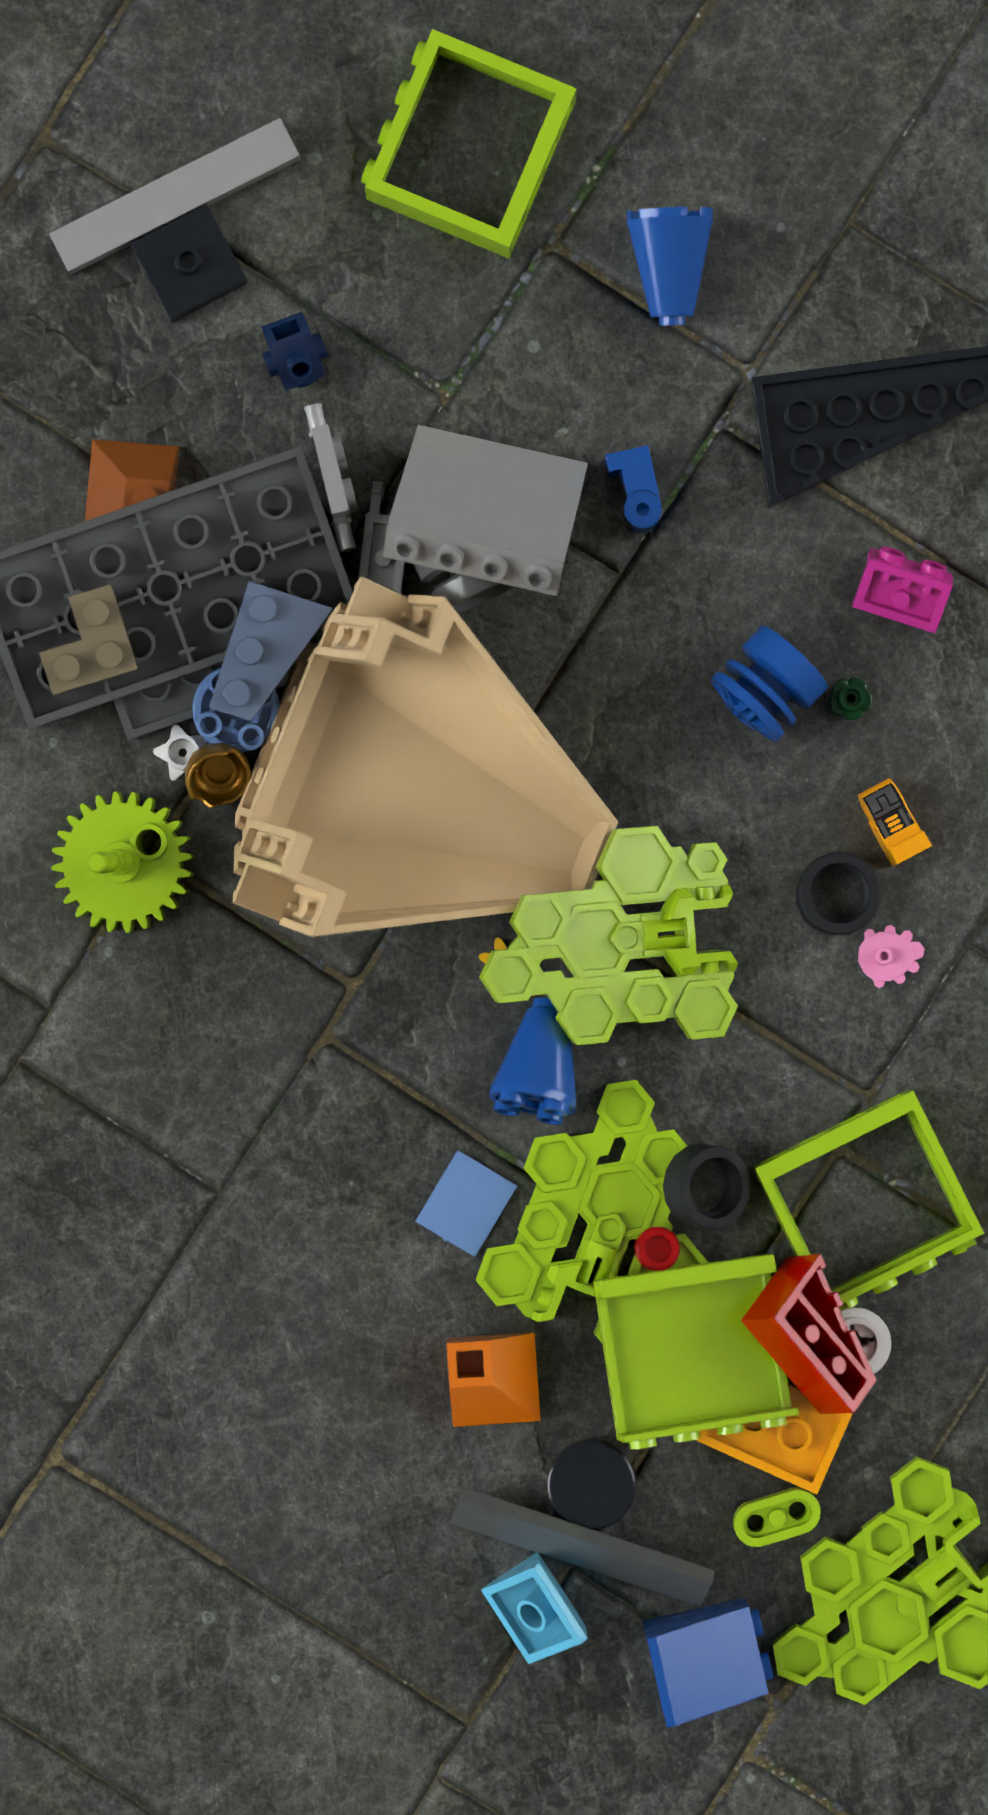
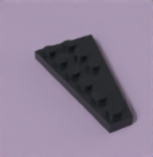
M988 346L752 377L750 382L768 508L988 402Z

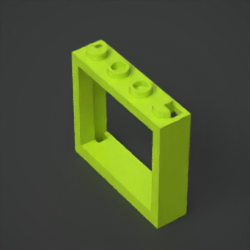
M432 29L427 42L420 40L415 49L411 64L416 66L411 80L407 81L404 79L398 89L395 104L399 108L394 120L386 119L381 129L378 144L383 146L377 160L370 158L364 169L361 183L366 184V199L496 254L510 258L576 102L577 88ZM438 55L552 101L499 229L385 182Z
M905 1090L751 1166L795 1256L811 1255L774 1179L904 1114L906 1115L960 1225L830 1288L832 1292H838L843 1305L839 1307L840 1311L856 1306L859 1303L857 1296L871 1289L876 1295L893 1288L898 1284L896 1277L912 1270L914 1275L933 1268L938 1264L935 1258L950 1250L953 1255L967 1251V1248L977 1244L974 1238L984 1234L913 1090Z

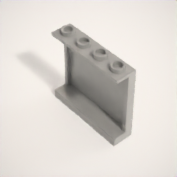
M418 425L388 520L382 557L557 596L588 463Z

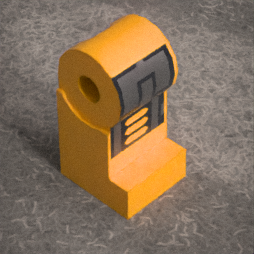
M890 778L858 794L861 807L869 820L868 824L891 866H895L932 846L924 831H921L899 789Z

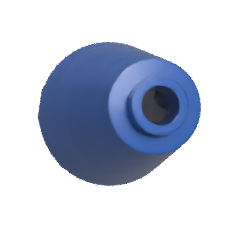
M688 207L638 209V212L629 210L627 211L626 221L650 317H659V326L685 325V317L694 316L713 222V208L700 207V211H688Z

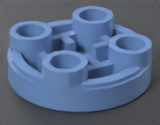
M221 667L212 671L201 681L194 695L192 713L197 731L209 744L224 742L238 748L241 752L257 749L264 743L280 707L276 689L273 690L252 721H248L209 708Z

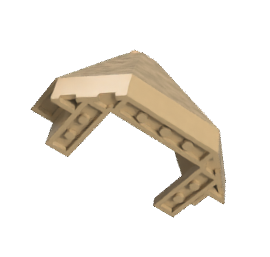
M361 576L354 585L355 589L349 604L346 605L342 602L338 604L322 624V631L324 632L322 638L317 644L308 642L297 657L279 702L278 713L264 740L252 770L251 779L245 788L235 813V827L242 830V840L238 841L234 846V873L240 875L241 878L236 890L233 892V903L277 920L281 926L313 937L512 913L521 895L591 889L594 881L599 880V872L595 866L612 830L616 829L618 820L445 597L412 594L406 597Z

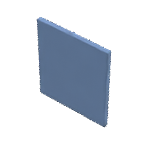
M457 1150L415 1222L442 1237L443 1241H449L476 1257L517 1185Z

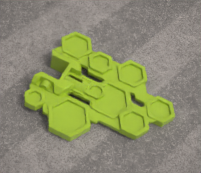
M658 826L613 829L595 866L603 880L594 881L591 889L521 895L509 921L518 936L507 949L491 951L479 978L496 1003L527 1001L530 996L546 994L558 1011L555 1019L574 1045L608 1042L617 1023L636 1022L641 1024L665 1021L666 1018H674L688 1039L724 1037L738 1007L728 991L734 979V971L737 969L738 962L731 951L721 949L696 951L694 910L728 907L733 895V891L730 885H728V879L723 873L728 859L717 842L692 844L686 855L681 846L671 847ZM664 901L659 912L626 914L621 905ZM658 932H675L673 935L658 936ZM664 956L676 976L663 977L659 969L624 971L630 959ZM561 958L573 977L565 978L560 970L543 972L539 965L543 959Z
M637 1080L612 1083L605 1086L596 1111L599 1118L593 1133L571 1137L567 1133L534 1138L523 1168L534 1180L536 1186L529 1205H526L517 1228L518 1234L514 1244L487 1248L475 1279L496 1306L515 1303L525 1317L537 1322L553 1320L566 1286L595 1297L593 1281L592 1283L588 1281L597 1257L601 1259L593 1280L618 1277L617 1273L629 1240L637 1239L641 1232L651 1227H664L672 1231L673 1225L668 1220L670 1209L665 1202L663 1182L666 1169L671 1160L687 1145L674 1129L657 1131L651 1117L655 1102ZM623 1137L626 1145L620 1161L596 1165L599 1156L609 1155L614 1139ZM578 1214H580L586 1221L587 1227L575 1259L551 1262L556 1248L567 1247ZM685 1233L675 1235L679 1241L680 1254L675 1264L668 1269L709 1263ZM634 1254L627 1275L651 1272V1270L644 1268L638 1262ZM598 1319L593 1333L602 1343L600 1324Z
M916 1456L890 1476L894 1505L886 1512L880 1511L861 1527L862 1531L844 1544L825 1536L800 1556L806 1592L811 1593L814 1615L801 1625L795 1623L772 1641L776 1669L779 1676L804 1686L808 1685L816 1677L834 1678L838 1695L863 1705L870 1702L919 1661L929 1664L936 1658L940 1674L978 1689H982L988 1684V1563L976 1572L955 1546L958 1541L981 1524L977 1506L966 1492L952 1487L948 1468ZM925 1536L928 1558L900 1581L888 1577L914 1556L913 1544ZM956 1595L966 1598L930 1627L928 1618ZM846 1609L850 1631L835 1643L829 1642L827 1634L840 1624L839 1614Z

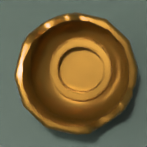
M224 742L203 745L192 753L185 767V784L189 796L192 800L197 799L209 808L232 804L243 796L245 788L251 779L247 757L238 748Z

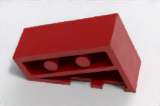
M811 1254L787 1257L744 1315L741 1322L819 1414L854 1413L876 1382L875 1375L855 1330H848L839 1310L843 1303L838 1292L831 1291L822 1269L826 1267L822 1255Z

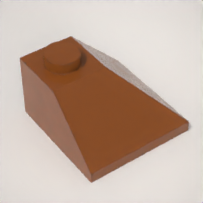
M92 439L85 521L176 490L179 447Z

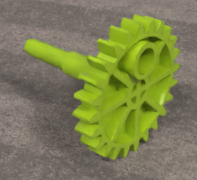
M113 792L111 804L108 803L103 795H97V809L94 810L87 803L80 804L84 817L80 819L76 816L68 815L67 820L73 827L72 831H58L57 833L66 841L65 847L52 848V852L63 857V862L51 866V869L57 872H64L65 878L58 881L55 887H69L71 892L63 900L64 904L78 901L80 905L75 916L83 917L91 912L90 926L97 927L103 919H106L107 932H115L119 921H122L125 932L130 933L133 932L135 920H137L143 929L151 928L149 915H153L159 921L166 920L162 907L166 905L169 908L178 909L179 904L173 897L174 893L188 894L189 892L180 883L181 877L194 876V872L183 868V862L194 859L195 854L182 852L181 847L191 841V838L189 836L177 837L176 832L180 829L183 822L181 820L170 823L166 821L171 812L169 807H164L157 813L154 812L156 806L155 798L149 797L140 806L139 793L132 792L127 803H125L121 792ZM150 830L156 831L161 838V847L153 855L148 854L142 846V838Z

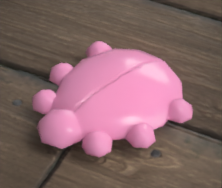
M889 925L886 926L884 932L875 933L873 929H867L864 932L865 939L859 947L858 961L863 973L874 981L876 987L881 988L884 986L885 981L895 980L898 984L904 983L906 979L904 973L907 970L912 973L918 972L919 965L915 960L923 958L925 948L920 942H911L913 934L909 930L903 931L901 935L896 934L895 927Z

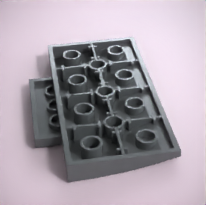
M302 446L0 551V654L28 729L112 700L114 701L127 740L193 718L192 704L199 684L209 673L222 667L248 581L331 607L333 609L329 615L340 602L346 605L349 604L353 591ZM112 584L138 669L53 695L39 652L81 640L68 597ZM289 671L286 672L276 688L287 684L290 677Z

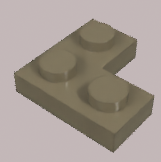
M112 584L69 596L68 599L81 640L39 652L52 694L55 695L137 670L138 665Z

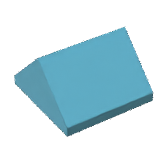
M537 1552L481 1589L528 1664L582 1644L588 1639L586 1625L541 1555Z

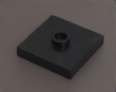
M207 204L130 244L171 323L248 284L242 269Z

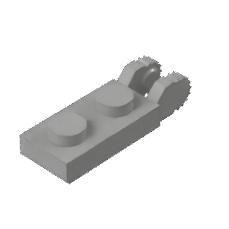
M373 481L370 511L366 513L359 579L363 576L402 594L405 562L382 557L390 515L380 514L385 488L383 487V482Z

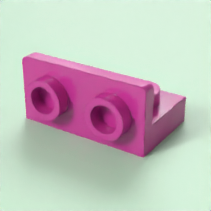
M882 546L880 550L870 548L867 555V563L852 607L936 633L953 587L952 573L947 572V567L936 561L922 560V563L906 559V555L903 552L891 547Z

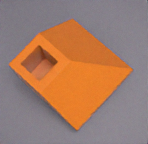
M535 1332L447 1338L449 1390L453 1427L541 1421Z

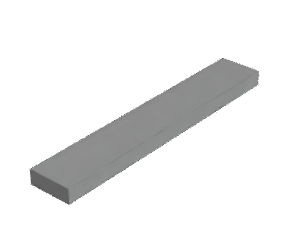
M278 118L49 233L69 275H72L130 246L131 243L205 204L210 206L300 161V155L281 118Z

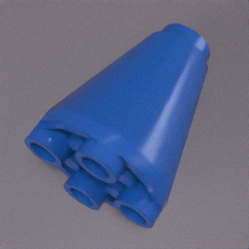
M535 998L532 1007L527 1009L493 1080L489 1097L495 1102L493 1110L496 1113L506 1116H519L520 1112L537 1115L536 1120L539 1122L561 1125L563 1116L574 1114L577 1105L572 1042L555 1019L558 1011L549 998Z

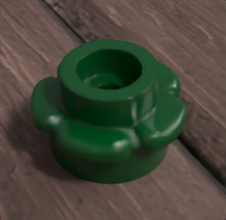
M859 678L841 679L831 689L833 695L829 700L830 707L836 715H841L846 720L861 718L863 712L868 711L872 705V694L867 691V684ZM850 694L855 697V701L852 703L847 701V696Z

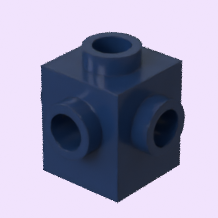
M303 312L262 326L270 349L262 353L271 378L279 375L285 391L295 387L308 386L316 379L326 376L320 361L328 357L319 332L311 335Z

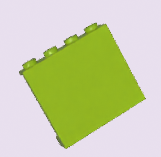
M774 1254L755 1255L671 1268L663 1271H651L593 1280L618 1441L623 1443L630 1442V1449H642L656 1446V1438L673 1435L674 1442L692 1441L700 1439V1431L716 1428L717 1435L735 1434L744 1431L743 1424L760 1421L761 1428L778 1427L787 1424L786 1417L799 1415L798 1408L791 1405L787 1375L741 1322L744 1315L771 1280V1273L777 1272Z

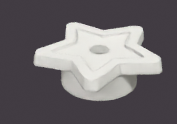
M174 724L171 729L170 739L167 743L156 747L153 750V754L168 762L170 779L175 781L185 772V767L192 753L205 745L207 741L201 735L188 736L179 725ZM185 749L187 751L186 756L181 757L179 751Z

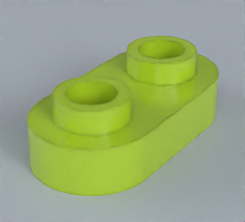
M800 1487L789 1488L741 1504L735 1511L733 1527L736 1535L744 1544L751 1547H762L808 1533L814 1529L820 1519V1505L810 1491ZM794 1502H801L805 1506L803 1514L798 1517L789 1514V1507ZM759 1515L762 1517L763 1523L758 1529H750L747 1526V1520L750 1516Z

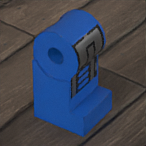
M648 445L606 454L604 465L607 478L617 475L620 477L625 499L622 510V519L625 525L637 533H645L652 530L660 518L662 509Z

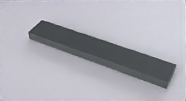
M463 1487L450 1524L700 1607L713 1583L715 1571L466 1487Z

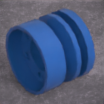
M761 625L742 645V650L751 665L747 667L734 659H729L725 663V667L735 681L718 671L710 679V683L722 697L725 706L735 717L751 730L757 731L770 741L777 743L784 735V731L775 718L790 727L797 720L787 705L788 701L790 700L794 704L808 710L827 690L828 685L818 670L791 643L774 630Z

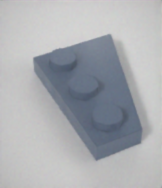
M248 581L209 708L252 721L333 608Z

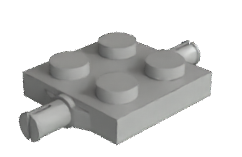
M311 404L304 407L310 429L309 438L314 439L333 517L330 525L334 529L339 553L348 552L357 548L352 534L351 526L353 522L350 513L358 512L351 478L342 479L340 471L348 470V465L340 435L332 437L329 425H326L322 404Z

